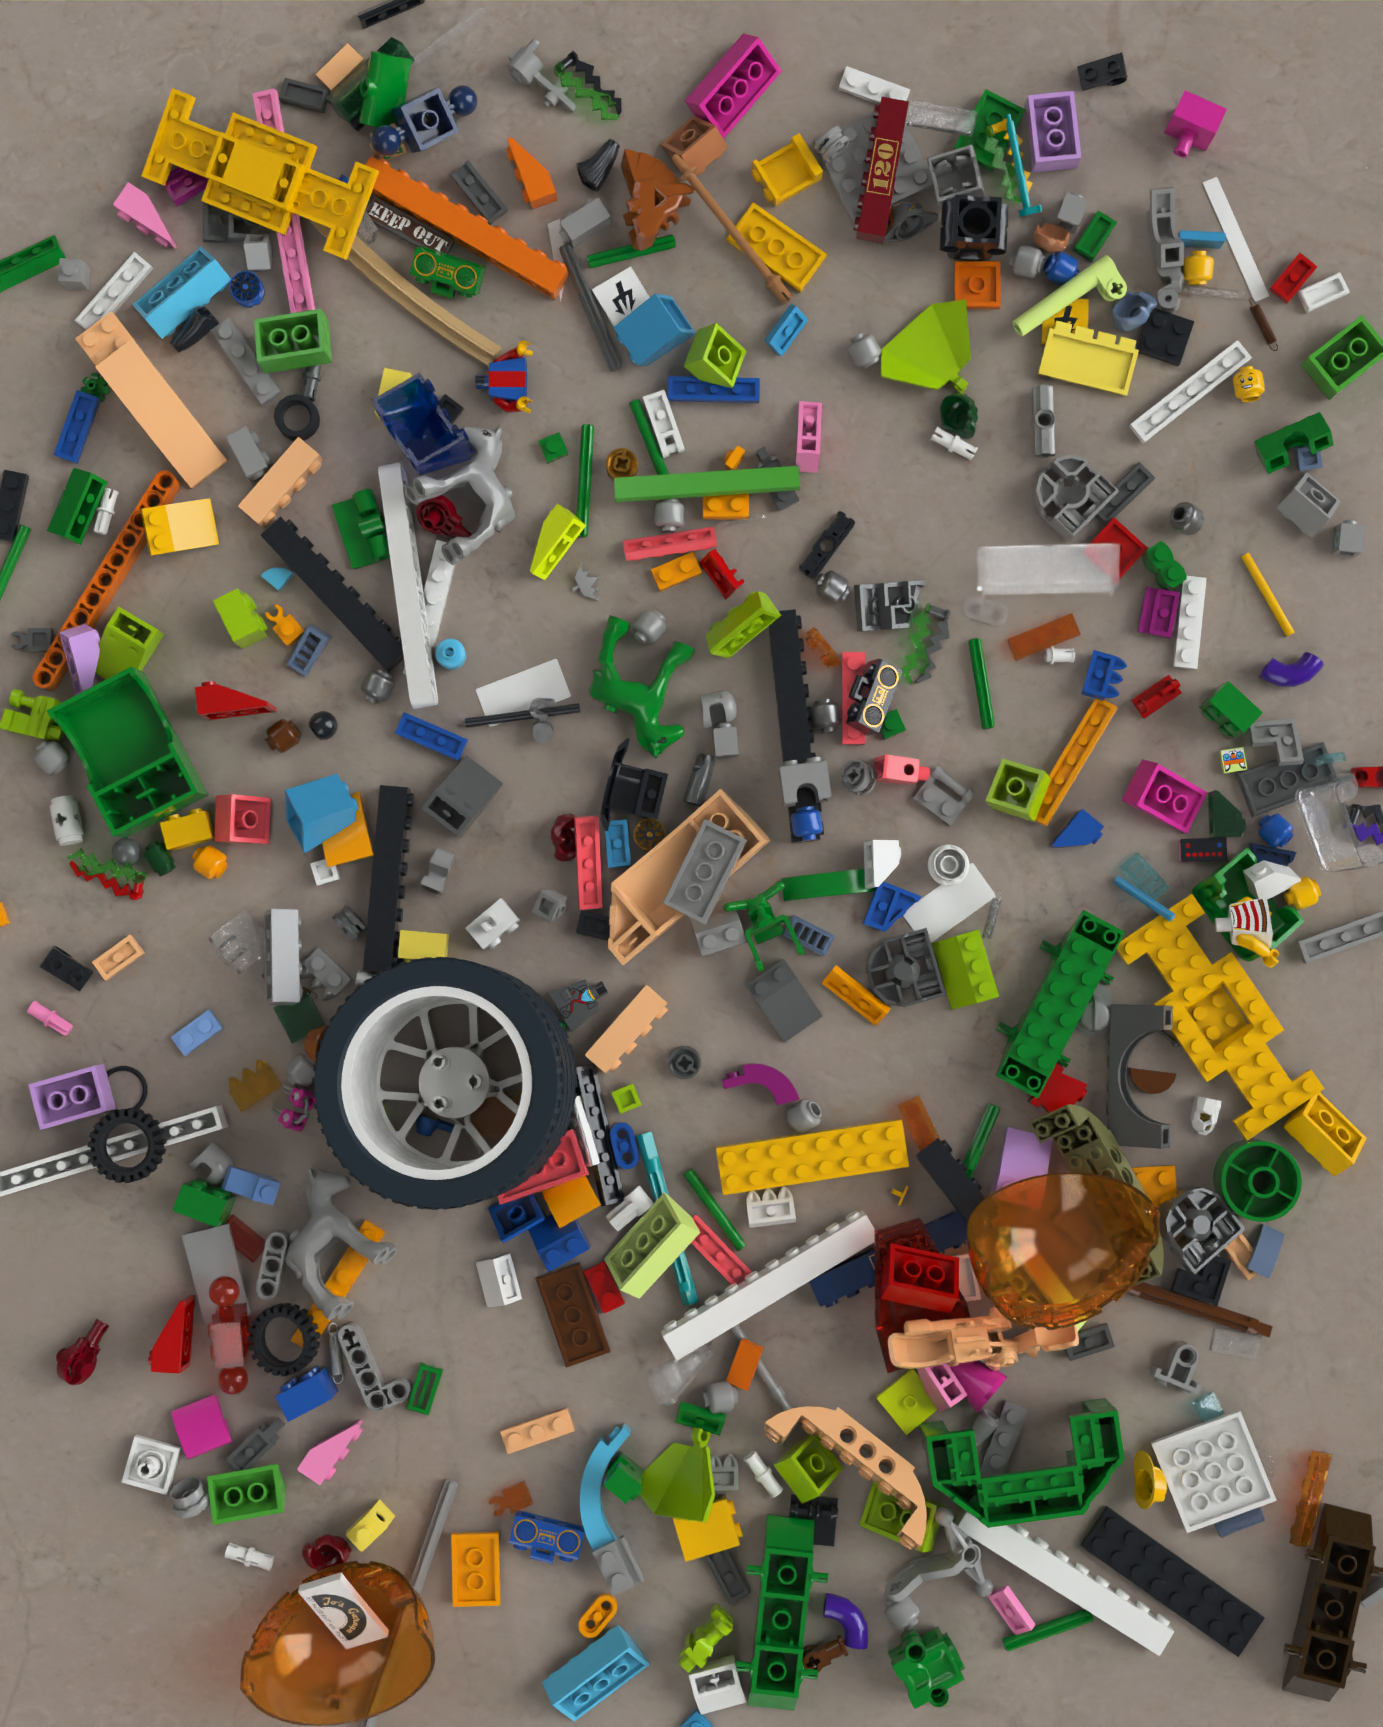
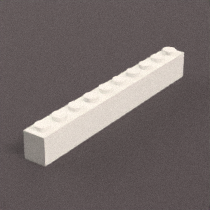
M219 1105L162 1122L158 1126L164 1130L162 1136L163 1139L166 1138L165 1147L227 1128L228 1123L223 1106ZM139 1129L107 1139V1153L112 1161L116 1162L147 1152L148 1141L145 1133ZM87 1146L0 1172V1197L96 1168L91 1164L94 1162L93 1158H89L88 1155L91 1152V1148Z
M862 1210L860 1212H851L846 1216L845 1221L840 1224H831L825 1229V1233L820 1236H811L805 1241V1245L800 1248H791L785 1253V1257L780 1260H771L765 1265V1269L748 1274L745 1277V1281L738 1285L734 1283L724 1290L725 1293L718 1297L714 1295L704 1302L705 1305L698 1309L692 1308L685 1312V1317L680 1320H672L665 1324L661 1334L675 1359L678 1361L879 1240L880 1238L867 1215Z
M963 1508L954 1521L962 1531L974 1540L1158 1656L1161 1655L1172 1637L1174 1630L1169 1625L1170 1621L1159 1613L1155 1616L1149 1612L1150 1608L1142 1602L1137 1601V1603L1129 1600L1130 1596L1119 1588L1116 1591L1110 1588V1583L1101 1576L1097 1575L1094 1578L1088 1574L1089 1570L1080 1563L1074 1565L1068 1561L1069 1557L1063 1552L1057 1550L1055 1553L1048 1549L1049 1544L1038 1537L1036 1540L1029 1537V1532L1020 1525H1016V1527L1005 1525L987 1528Z

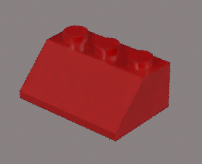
M891 1243L881 1279V1299L950 1313L959 1299V1258Z

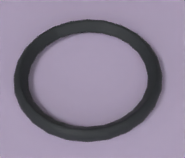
M118 1066L107 1071L108 1077L118 1071H129L139 1078L143 1087V1093L139 1103L133 1107L138 1110L144 1104L147 1097V1083L143 1075L138 1070L129 1066Z

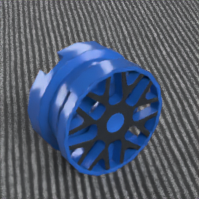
M241 271L232 277L230 292L241 306L252 308V306L259 305L263 301L265 288L255 273Z

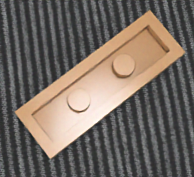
M568 1407L505 1428L500 1433L507 1454L574 1432L575 1428Z

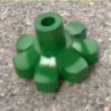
M92 373L91 379L88 377L83 379L82 382L86 386L81 387V392L100 398V403L105 401L103 394H110V388L106 386L108 385L103 377L100 378L98 373Z

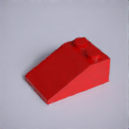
M214 681L201 683L202 686L195 687L198 715L208 721L277 712L276 707L265 700L216 684Z
M189 1295L178 1303L152 1350H150L148 1365H151V1372L179 1374L190 1366L195 1295Z

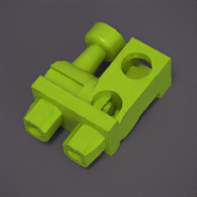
M13 689L10 694L9 705L15 708H20L24 705L32 708L30 715L5 708L0 729L50 742L52 740L63 741L64 731L61 727L56 726L57 723L50 718L47 710L62 702L40 695L36 698L25 696L24 691Z
M718 1603L710 1609V1616L712 1618L704 1626L696 1628L693 1635L689 1633L685 1638L684 1648L679 1652L681 1658L678 1663L688 1673L696 1665L702 1668L706 1664V1658L708 1656L711 1657L713 1646L723 1636H727L733 1630L734 1619Z

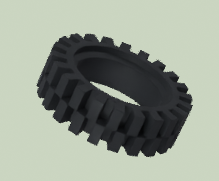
M134 1108L112 1111L100 1118L101 1121L93 1126L95 1128L94 1131L90 1132L89 1137H91V1141L88 1142L87 1146L91 1148V1152L88 1155L89 1158H93L94 1162L91 1163L93 1167L97 1166L99 1169L97 1172L100 1175L104 1174L106 1179L115 1180L116 1183H131L149 1176L150 1173L158 1168V1164H161L163 1160L162 1155L166 1152V1149H164L166 1138L163 1139L162 1134H164V1130L159 1128L158 1125L160 1123L158 1120H153V1116L150 1113L146 1114L144 1110H136ZM123 1123L139 1127L145 1133L148 1141V1150L145 1158L134 1167L119 1166L112 1161L107 1153L106 1143L110 1132L116 1126Z

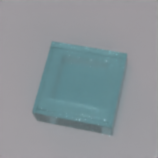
M1344 752L1323 754L1317 756L1316 765L1341 763L1346 761V755Z

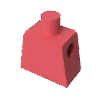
M886 754L874 758L873 767L877 772V782L911 785L917 783L918 780L928 781L930 775V768L919 766V759Z

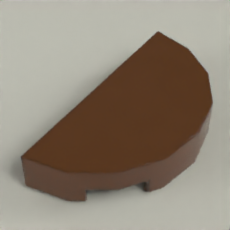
M1129 1068V1076L1134 1085L1140 1091L1149 1094H1158L1168 1090L1176 1078V1073Z

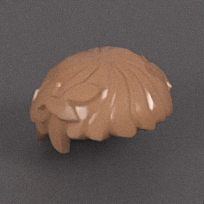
M1044 223L1042 227L1037 225L1033 234V241L1042 250L1057 253L1065 250L1068 246L1070 233L1059 225Z

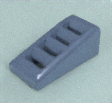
M313 624L308 625L286 665L306 677L332 636ZM313 634L321 639V641H316L311 637V635ZM308 642L315 646V651L305 644ZM302 650L311 655V658L309 659L300 652ZM296 658L307 663L306 667L296 662Z
M793 915L790 920L793 929L797 922L801 924L796 933L798 941H800L802 946L824 957L835 936ZM786 928L783 933V936L792 940L789 931ZM804 928H809L804 940L799 939ZM815 931L818 934L811 945L808 943V941L812 933ZM823 935L826 939L819 949L816 946Z

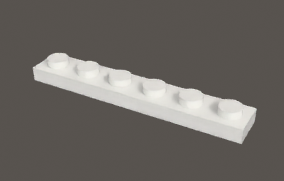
M1237 340L1131 423L1129 428L1144 444L1250 361L1252 357Z
M436 540L423 592L432 655L455 565L447 562L441 551L442 546L448 542ZM404 666L403 674L406 675V670Z

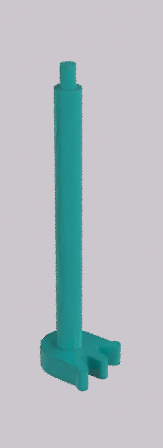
M1011 114L1006 115V127L1023 209L1018 210L1019 217L1042 212V206L1040 204L1031 207L1014 120L1012 121Z

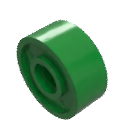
M1249 1139L1248 1141L1240 1140L1235 1142L1222 1152L1214 1167L1213 1184L1216 1193L1223 1197L1234 1214L1251 1221L1269 1222L1283 1217L1294 1207L1301 1193L1302 1177L1296 1160L1286 1149L1268 1141ZM1263 1171L1266 1175V1183L1262 1189L1255 1191L1252 1179L1257 1172Z

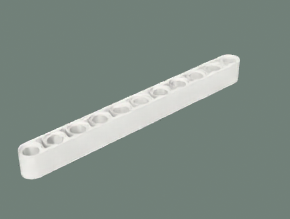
M403 462L379 466L378 473L409 698L412 708L419 709L437 705L438 694L411 501L405 494L404 489L405 485L408 484L407 472Z

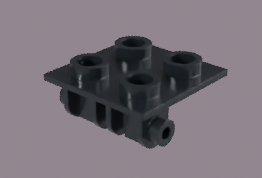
M791 1494L789 1517L814 1519L813 1545L834 1547L836 1518H838V1498L816 1497L801 1503L795 1494Z

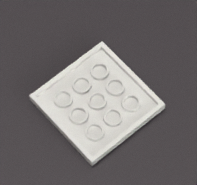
M1240 1409L1151 1441L1187 1533L1277 1501Z

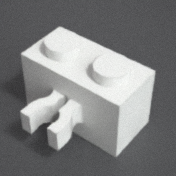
M500 898L465 929L483 950H486L488 947L492 950L501 942L499 938L503 934L507 933L510 935L519 927L517 923L520 921V918L504 899Z

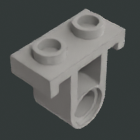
M1178 1341L1172 1346L1163 1371L1157 1365L1152 1364L1149 1372L1155 1377L1154 1381L1168 1386L1169 1383L1177 1386L1176 1390L1190 1395L1191 1392L1199 1394L1202 1386L1195 1380L1191 1381L1199 1360V1354L1196 1348L1186 1341ZM1189 1349V1357L1181 1360V1351Z

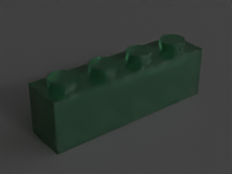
M393 37L377 50L378 52L395 57L410 58L412 60L411 64L415 61L404 44ZM369 58L325 98L337 115L347 122H350L361 111L364 98L360 94V84L363 77L368 75Z

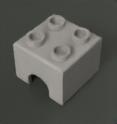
M972 145L927 158L935 187L936 200L941 212L942 203L954 200L955 195L985 197L979 166Z
M821 757L807 758V761L798 764L797 760L785 761L779 768L778 777L783 807L796 806L795 803L798 802L797 790L803 787L813 790L816 803L827 802L831 798L827 761H821Z

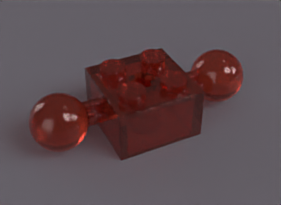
M221 1276L216 1278L209 1287V1297L218 1306L216 1312L212 1314V1322L208 1324V1337L212 1338L213 1345L210 1347V1358L215 1360V1369L223 1368L218 1376L220 1389L226 1394L236 1395L247 1387L249 1380L248 1373L244 1368L249 1354L248 1346L251 1345V1342H248L250 1332H248L247 1303L233 1304L240 1294L239 1285L232 1277Z

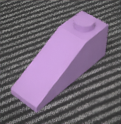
M86 624L59 632L75 695L93 687L100 653L98 645L100 642L99 634L95 629Z

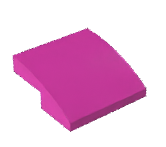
M215 1394L171 1412L187 1459H192L233 1442L227 1419L223 1418L219 1399Z

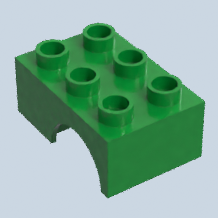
M131 666L47 710L50 718L61 727L78 753L88 776L89 785L87 788L113 837L128 838L209 795L144 672Z

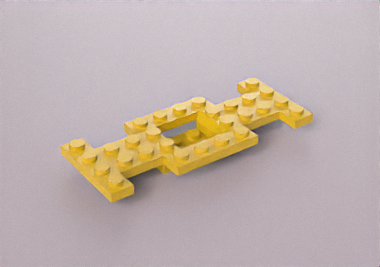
M171 89L141 175L142 177L165 186L172 165L203 176L209 180L201 201L283 235L287 233L293 213L331 228L323 251L347 260L378 177V170L355 162L348 183L342 182L310 169L317 150L316 145L234 112L226 132L215 131L188 120L196 100L195 97L177 89Z
M1189 894L1168 908L1176 914L1171 922L1161 915L1156 916L1122 939L1116 951L1126 965H1129L1145 953L1155 965L1171 990L1168 994L1154 1002L1153 1005L1173 1006L1171 1032L1205 1082L1210 1081L1226 1070L1251 1107L1232 1120L1244 1140L1248 1141L1325 1088L1312 1069L1306 1070L1293 1080H1290L1266 1045V1042L1283 1032L1284 1028L1232 952L1227 953L1211 964L1186 927L1205 914L1193 894ZM1222 985H1224L1225 988L1228 990V992L1230 993V995L1232 996V998L1234 999V1001L1236 1002L1244 1016L1247 1018L1249 1023L1246 1022V1020L1244 1019L1238 1008L1235 1006V1004L1233 1003V1001L1231 1000V998L1229 997V995L1227 994Z

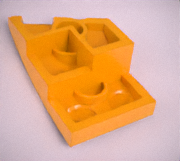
M359 791L351 796V798H355L358 805L356 821L322 842L327 867L329 868L374 855L364 814L365 810Z
M587 1176L541 1191L559 1228L601 1205Z

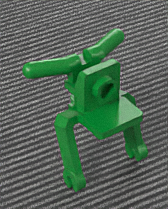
M778 881L753 899L748 898L727 902L723 906L727 912L747 909L746 911L753 927L746 929L745 937L759 972L763 971L764 967L751 936L754 935L757 944L780 936L784 933L781 923L786 924L798 955L804 954L803 947L797 939L789 918L785 915L775 917L770 903L767 901L784 889L785 885L782 881Z

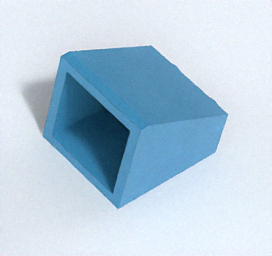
M656 293L613 327L617 332L616 337L618 341L627 347L630 352L628 354L630 359L639 366L650 365L696 334L672 296Z
M338 774L285 790L286 821L303 853L310 851L356 821L357 802L355 798L350 797L346 782H342Z

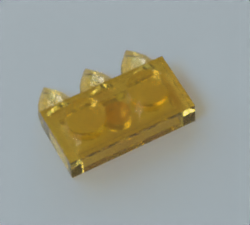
M256 1060L257 1074L247 1068H243L242 1079L244 1083L235 1077H229V1093L241 1112L282 1087L271 1067L262 1060Z

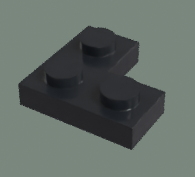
M1216 1255L1202 1268L1200 1275L1190 1274L1184 1269L1177 1268L1171 1290L1218 1306L1231 1260Z

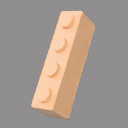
M297 437L238 507L262 528L266 525H271L276 519L275 514L281 508L284 509L288 506L292 499L291 496L295 491H300L305 486L311 473L315 474L320 469L323 459L314 449Z
M646 985L588 1050L585 1056L605 1074L608 1070L613 1073L622 1063L619 1058L625 1052L629 1055L637 1046L634 1041L638 1036L641 1035L644 1038L652 1029L650 1023L656 1017L660 1020L668 1009L665 1007L667 1002Z

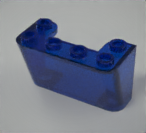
M420 372L372 399L374 408L381 421L419 476L471 460V454L474 453L468 443L469 437L463 428L459 430L456 424L451 425L449 422L451 418L446 409H440L438 406L440 402L434 393L435 388L429 379L425 380Z

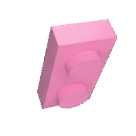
M1008 1585L993 1590L992 1594L988 1596L1014 1635L1031 1631L1036 1625Z

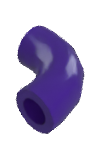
M1304 652L1301 658L1292 664H1283L1271 658L1259 674V677L1276 686L1295 687L1309 682L1321 670L1324 663L1317 656L1309 652Z
M826 1593L823 1617L837 1620L842 1624L845 1630V1646L854 1649H866L868 1647V1626L861 1610L847 1598Z

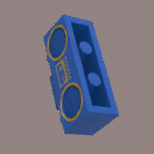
M517 1510L509 1543L514 1544L513 1547L519 1550L531 1548L530 1559L553 1564L554 1556L559 1555L560 1560L573 1562V1559L578 1560L585 1531L584 1527ZM537 1548L549 1550V1551H551V1552H550V1553H546V1552L538 1551Z

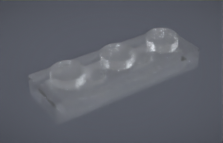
M911 100L905 122L911 127L972 137L978 114L977 111Z

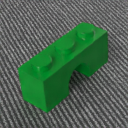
M1320 412L1307 416L1296 423L1285 426L1254 441L1257 456L1267 474L1290 465L1287 452L1295 446H1304L1313 455L1334 445L1331 430Z
M621 1451L606 1469L605 1475L607 1477L604 1480L603 1486L625 1504L630 1499L634 1501L642 1491L643 1469Z

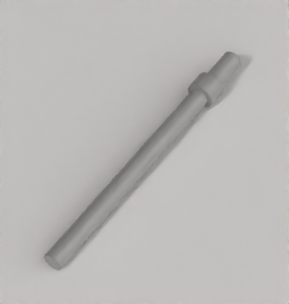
M717 1291L710 1295V1297L716 1295L717 1297L720 1296ZM739 1324L731 1328L739 1343L742 1338L747 1339ZM760 1359L756 1370L770 1390L769 1395L772 1400L777 1401L783 1412L792 1409L784 1396V1390L780 1385L776 1384Z

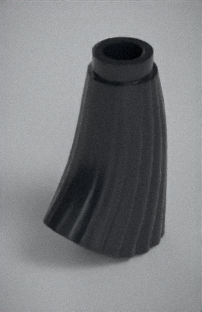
M608 139L591 158L576 163L581 182L589 189L598 192L609 175L620 148L616 141Z
M205 306L195 307L188 320L170 343L180 353L182 350L184 351L200 341L219 322Z

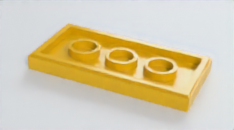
M754 202L735 226L771 273L777 276L780 275L782 281L799 293L802 292L827 257L824 251ZM729 234L726 241L743 252Z

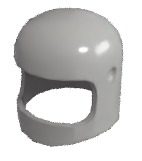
M717 691L700 695L704 728H710L718 723H730L735 719L737 707L731 693L728 691Z
M212 1142L188 1167L193 1171L199 1167H204L210 1172L206 1181L210 1184H218L224 1181L229 1165L233 1166V1160L226 1152Z

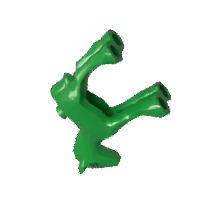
M609 615L598 658L601 670H593V681L589 688V694L594 700L605 704L604 710L615 714L617 710L633 715L639 745L645 751H649L656 759L658 754H662L666 748L684 736V728L679 724L660 725L658 723V715L664 704L667 684L673 671L678 666L691 660L695 649L689 645L674 641L671 650L665 656L656 678L649 686L640 682L621 680L614 665L613 652L617 641L628 633L631 626L629 622Z

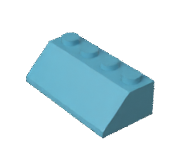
M200 246L132 305L163 339L165 336H170L174 333L180 323L187 321L195 307L205 306L214 294L223 291L228 286L231 278L216 259Z
M617 1625L609 1629L596 1642L589 1644L583 1652L571 1658L559 1670L552 1672L542 1684L552 1706L575 1722L648 1667L650 1663L631 1636Z

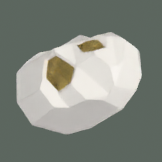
M1195 1096L1190 1121L1198 1134L1207 1135L1212 1132L1217 1123L1221 1101Z

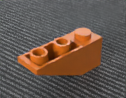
M512 137L507 138L509 147L505 148L509 161L514 160L516 168L513 171L517 182L522 181L524 186L521 193L525 204L529 202L533 210L558 201L549 171Z

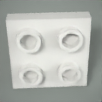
M135 1435L122 1483L167 1495L170 1491L182 1447Z

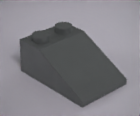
M785 959L780 960L745 985L784 1043L822 1017V1014Z

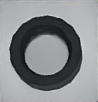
M293 394L284 397L279 401L274 412L276 426L290 440L295 441L297 437L302 440L309 439L319 428V412L312 401L303 395ZM294 405H302L310 413L308 426L299 431L287 428L284 423L286 410Z

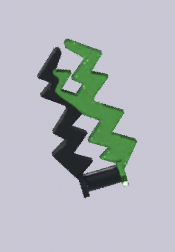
M574 51L554 66V74L560 77L562 87H575L576 98H591L592 111L601 110V120L619 119V115L622 112L621 98H614L615 90L601 89L600 76L592 75L594 66L578 60V56ZM570 66H575V72L585 71V84H594L593 89H583V78H572L573 72H565V70ZM601 98H608V107L615 105L617 114L607 113V102H601Z

